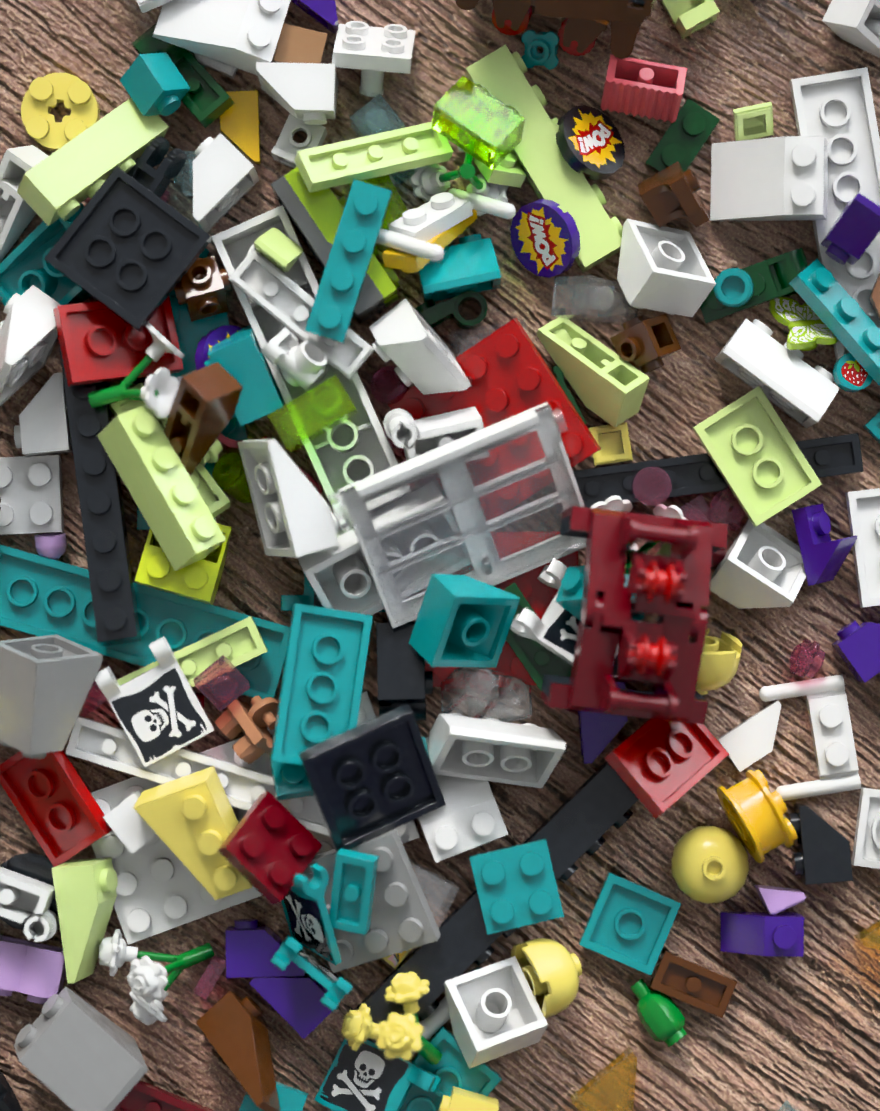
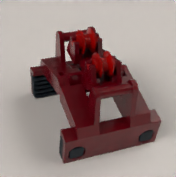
M571 506L562 512L560 535L587 538L581 623H579L571 677L544 674L541 698L549 708L695 724L705 723L708 701L696 691L708 624L707 609L703 608L709 607L712 553L726 548L728 524ZM637 539L671 543V556L633 552L628 587H624L626 553L637 542ZM633 610L634 612L658 614L657 623L631 620V612ZM617 643L618 679L654 682V692L620 689L616 686L612 672Z

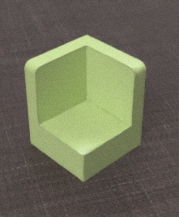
M661 0L682 39L716 21L720 12L714 0Z

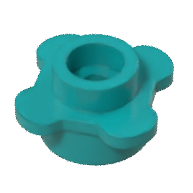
M527 30L522 35L521 39L525 44V54L521 58L527 68H533L536 65L545 66L546 69L552 70L558 65L559 58L556 55L558 53L559 36L555 32L536 33L533 30ZM537 47H542L543 53H539Z

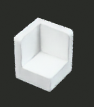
M139 790L103 816L104 820L130 853L136 852L157 835L133 808L141 795Z

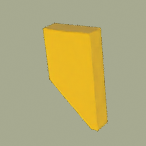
M258 90L226 91L234 104L220 115V130L252 162L261 164Z

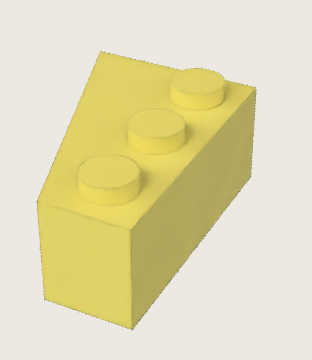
M214 766L142 791L133 808L215 900L252 888L253 885L218 851L238 825V820Z

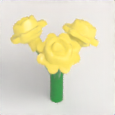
M415 972L397 973L391 980V986L385 989V1000L403 1004L404 1013L407 1015H399L393 1012L388 1016V1022L384 1021L376 1024L373 1023L370 1015V1007H367V1004L364 1003L360 1005L359 1010H350L346 1013L341 1033L348 1040L349 1047L357 1051L362 1043L371 1038L378 1040V1048L385 1050V1056L390 1060L397 1057L410 1060L412 1058V1051L419 1053L431 1065L437 1064L442 1058V1053L422 1036L424 1029L419 1024L417 1012L420 1010L418 1000L430 992L428 987L430 985L429 980H420Z

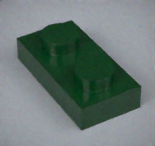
M688 98L679 111L676 122L671 123L645 165L658 173L678 161L683 171H686L720 119Z

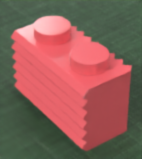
M610 54L600 108L603 111L609 109L610 112L616 111L618 114L624 112L626 115L631 113L633 116L639 115L641 118L646 116L648 119L654 118L656 121L662 119L664 122L669 120L671 123H674L677 120L687 68L631 57L617 58Z

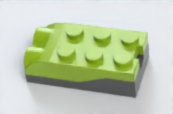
M298 167L271 183V187L279 204L283 205L287 216L323 270H325L347 200L344 196L337 199L330 188L309 192ZM377 245L375 246L353 314L359 324L398 300L396 293L397 288L400 287L399 279L392 268L384 267V263L381 265L375 257L379 254L376 250L378 249Z

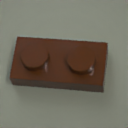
M664 950L649 986L652 989L723 1018L737 981Z

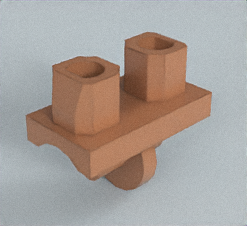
M229 691L221 698L228 708L214 721L215 724L231 740L242 730L245 731L246 734L232 748L238 757L246 763H253L264 753L271 756L273 736L266 726L270 730L275 729L278 701L272 697L262 699L260 696H255L251 699V704L253 705L251 707L247 702H239L234 693Z

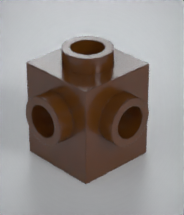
M214 256L198 258L174 288L179 306L186 304L191 322L229 311L225 293L232 291L231 284L228 280L229 277L226 269L218 270Z
M666 314L647 320L644 319L643 315L635 317L622 324L624 331L610 338L616 354L635 368H640L644 374L664 366L662 358L681 349Z

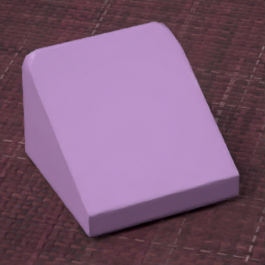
M755 885L765 910L772 915L793 907L806 899L805 894L799 889Z

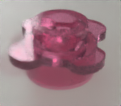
M726 487L713 498L709 517L715 523L722 522L728 524V530L730 531L740 528L741 519L744 517L745 511L731 489ZM733 506V510L728 512L729 508Z
M805 639L794 648L790 657L791 665L789 671L791 674L795 675L798 672L800 677L807 676L812 678L818 673L825 658V652L820 649V643L816 641L811 643L810 640Z

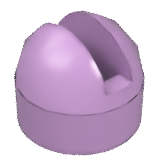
M66 533L35 535V547L39 556L57 560L64 554L67 546Z

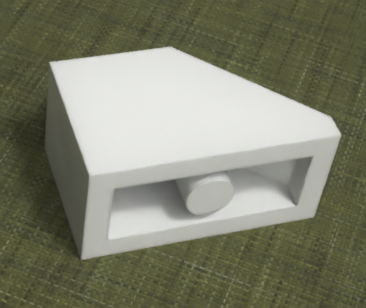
M832 0L822 21L841 39L880 58V0Z
M62 372L54 373L19 415L20 425L14 426L16 448H22V454L25 456L73 453Z

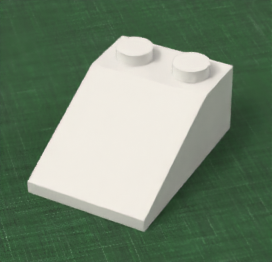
M173 0L162 5L152 37L257 75L256 62H272L291 0Z
M783 136L711 143L710 221L827 220L828 141L825 136Z
M34 285L22 295L15 293L3 310L7 316L5 320L0 322V406L46 364L58 340L53 309L61 304Z
M275 439L239 441L238 446L265 555L297 558L339 545L337 539L339 526L335 515L330 511V506Z
M428 737V738H425V739H426V744H427V749H428V754H429V737ZM435 774L446 805L418 817L435 863L508 835L488 781Z

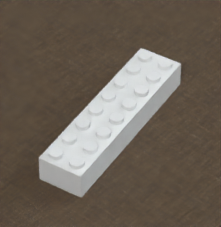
M283 205L211 236L229 277L251 250H256L254 244L256 239L271 228H277L301 247ZM303 251V254L288 273L280 271L315 299L319 285ZM233 284L262 350L285 326ZM298 338L297 342L301 344L303 341ZM265 357L339 524L349 521L338 489L398 465L358 372L349 380L327 362L322 368L325 372L305 390L302 386L296 387L289 384L282 375V369L277 364H272ZM406 483L364 501L368 512L410 492V489Z

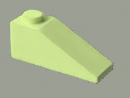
M564 315L538 329L537 337L588 409L614 428L639 412L650 379L647 375L629 362L622 360L619 355Z
M112 857L69 860L52 868L68 984L76 983L92 975L99 955V945L105 936L117 897L118 878L116 871L113 869Z

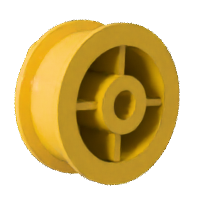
M758 769L754 772L752 770L746 771V779L728 789H725L723 786L718 787L717 794L724 812L739 839L755 861L761 864L765 861L764 854L782 844L787 847L793 846V841L798 836L790 821L783 816L788 811L783 799L777 791L769 792L770 787Z

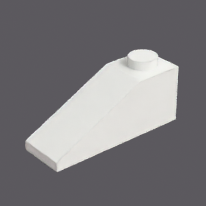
M34 145L7 149L0 163V263L36 215V212L17 193L24 173L48 157L47 154Z

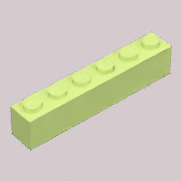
M505 44L466 67L465 77L508 149L516 156L517 162L525 172L526 179L538 199L555 201L560 205L558 207L564 213L569 212L573 217L580 233V251L578 257L574 259L584 273L620 251L623 227L615 216L610 219L603 208V205L607 202L598 185L594 183L590 186L583 174L584 171L581 173L576 172L562 157L556 142V133L559 131L558 119L556 117L550 119L543 107L547 105V101L537 84L530 86L524 76V73L528 70L523 59L517 51L511 54Z

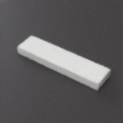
M252 249L228 278L231 283L283 326L287 327L300 340L312 341L319 345L327 356V362L347 379L350 380L374 352V348L350 328L348 329L344 344L306 332L305 329L315 299L256 250Z

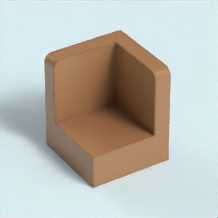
M283 23L273 61L276 63L321 64L324 50L328 49L329 45L328 34Z

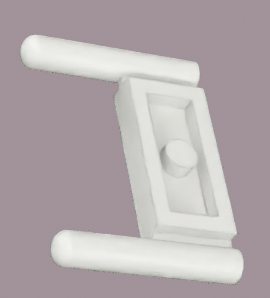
M452 188L448 193H438L432 196L429 202L418 208L405 211L402 217L388 224L389 230H380L377 243L437 262L443 258L444 250L441 246L428 243L427 241L472 216V209L501 218L512 219L515 216L516 208L510 203Z
M843 675L762 687L759 691V696L764 702L806 696L809 722L820 780L778 786L776 791L783 801L861 789Z

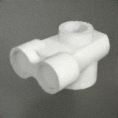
M285 327L260 352L272 364L275 363L282 369V375L289 384L296 387L302 386L307 390L325 372L322 368L327 363V356L324 350L312 341L307 340L299 344L297 342L298 338Z

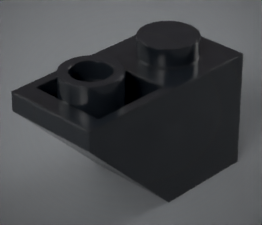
M802 803L794 804V813L788 816V820L798 836V852L792 853L794 875L800 876L801 882L806 885L853 881L849 841L808 806Z

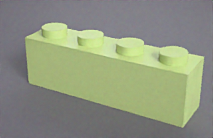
M130 98L24 173L17 193L48 226L59 218L66 221L80 209L81 202L88 197L91 199L117 166L127 173L136 164L134 162L136 158L141 157L153 139L165 136L169 126L159 115L143 116L132 98Z
M146 404L116 416L97 435L175 571L205 558L226 540L156 417L147 408Z

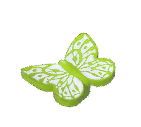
M785 297L770 301L769 309L772 316L779 323L788 326L789 334L786 345L789 350L811 351L818 344L832 345L838 342L837 337L806 302L800 305L796 300Z

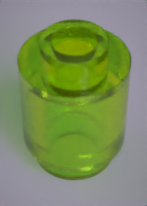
M230 452L223 455L213 468L212 478L222 490L237 501L252 503L241 454Z

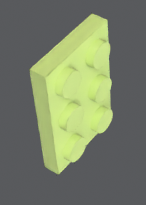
M760 386L692 428L754 527L822 485Z

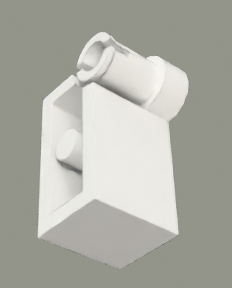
M475 406L416 420L413 419L407 410L393 409L385 415L383 420V428L387 437L397 447L404 448L406 461L484 429L482 418ZM488 449L463 460L467 461L489 456Z
M0 866V916L21 924L26 921L24 934L29 940L34 939V942L49 940L56 934L59 928L58 917L53 911L49 910L55 895L54 886Z

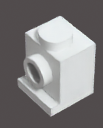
M289 114L277 143L271 151L273 160L295 169L297 165L294 160L297 151L322 146L327 135L326 127L305 124L303 119H296L292 114ZM298 131H303L308 135L307 140L303 143H296L293 140L294 134Z

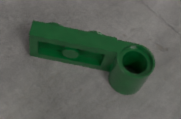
M155 23L132 43V46L138 54L167 52L190 87V90L182 98L181 102L206 128L229 109L234 102L187 49L152 37L156 26Z
M803 249L792 250L741 269L749 274L754 284V292L751 299L741 307L732 308L723 305L716 298L713 288L700 306L705 323L709 324L771 300L797 293L789 282L808 267Z
M464 291L445 302L443 300L437 304L432 299L415 308L432 328L453 318L459 327L466 330H474L484 323L487 316V302L476 291ZM466 301L476 302L481 309L480 315L474 320L464 319L458 311L462 303Z

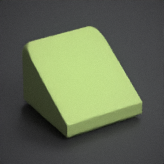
M277 228L269 229L254 242L256 251L284 273H288L303 254L302 247Z

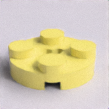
M52 73L32 81L22 100L21 118L28 134L45 149L57 151L99 121L100 109L98 101L88 84L71 74ZM58 103H64L65 108L71 110L70 116H64L62 122H56L55 116L50 114L51 109L57 107Z

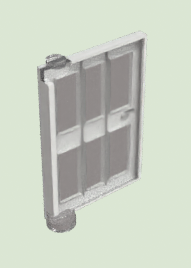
M547 402L338 489L337 493L328 496L330 506L342 533L354 530L393 629L417 619L432 574L465 575L495 586L547 564L553 559H559L586 547L587 538L560 535L562 512L571 506L585 507L560 435V433L568 429L559 409L552 411L551 406Z

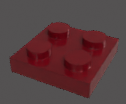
M268 791L258 797L218 851L272 905H275L283 900L294 885V876L298 873H303L323 845Z

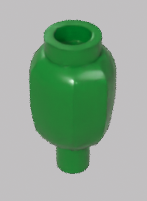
M643 979L630 987L639 1000L636 1008L637 1015L644 1028L655 1041H664L670 1047L687 1034L683 1028L685 1025L683 1014L666 994L655 990L651 991Z

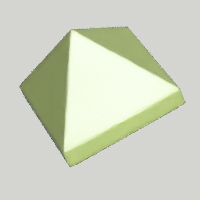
M771 102L733 110L735 141L752 140L774 135Z

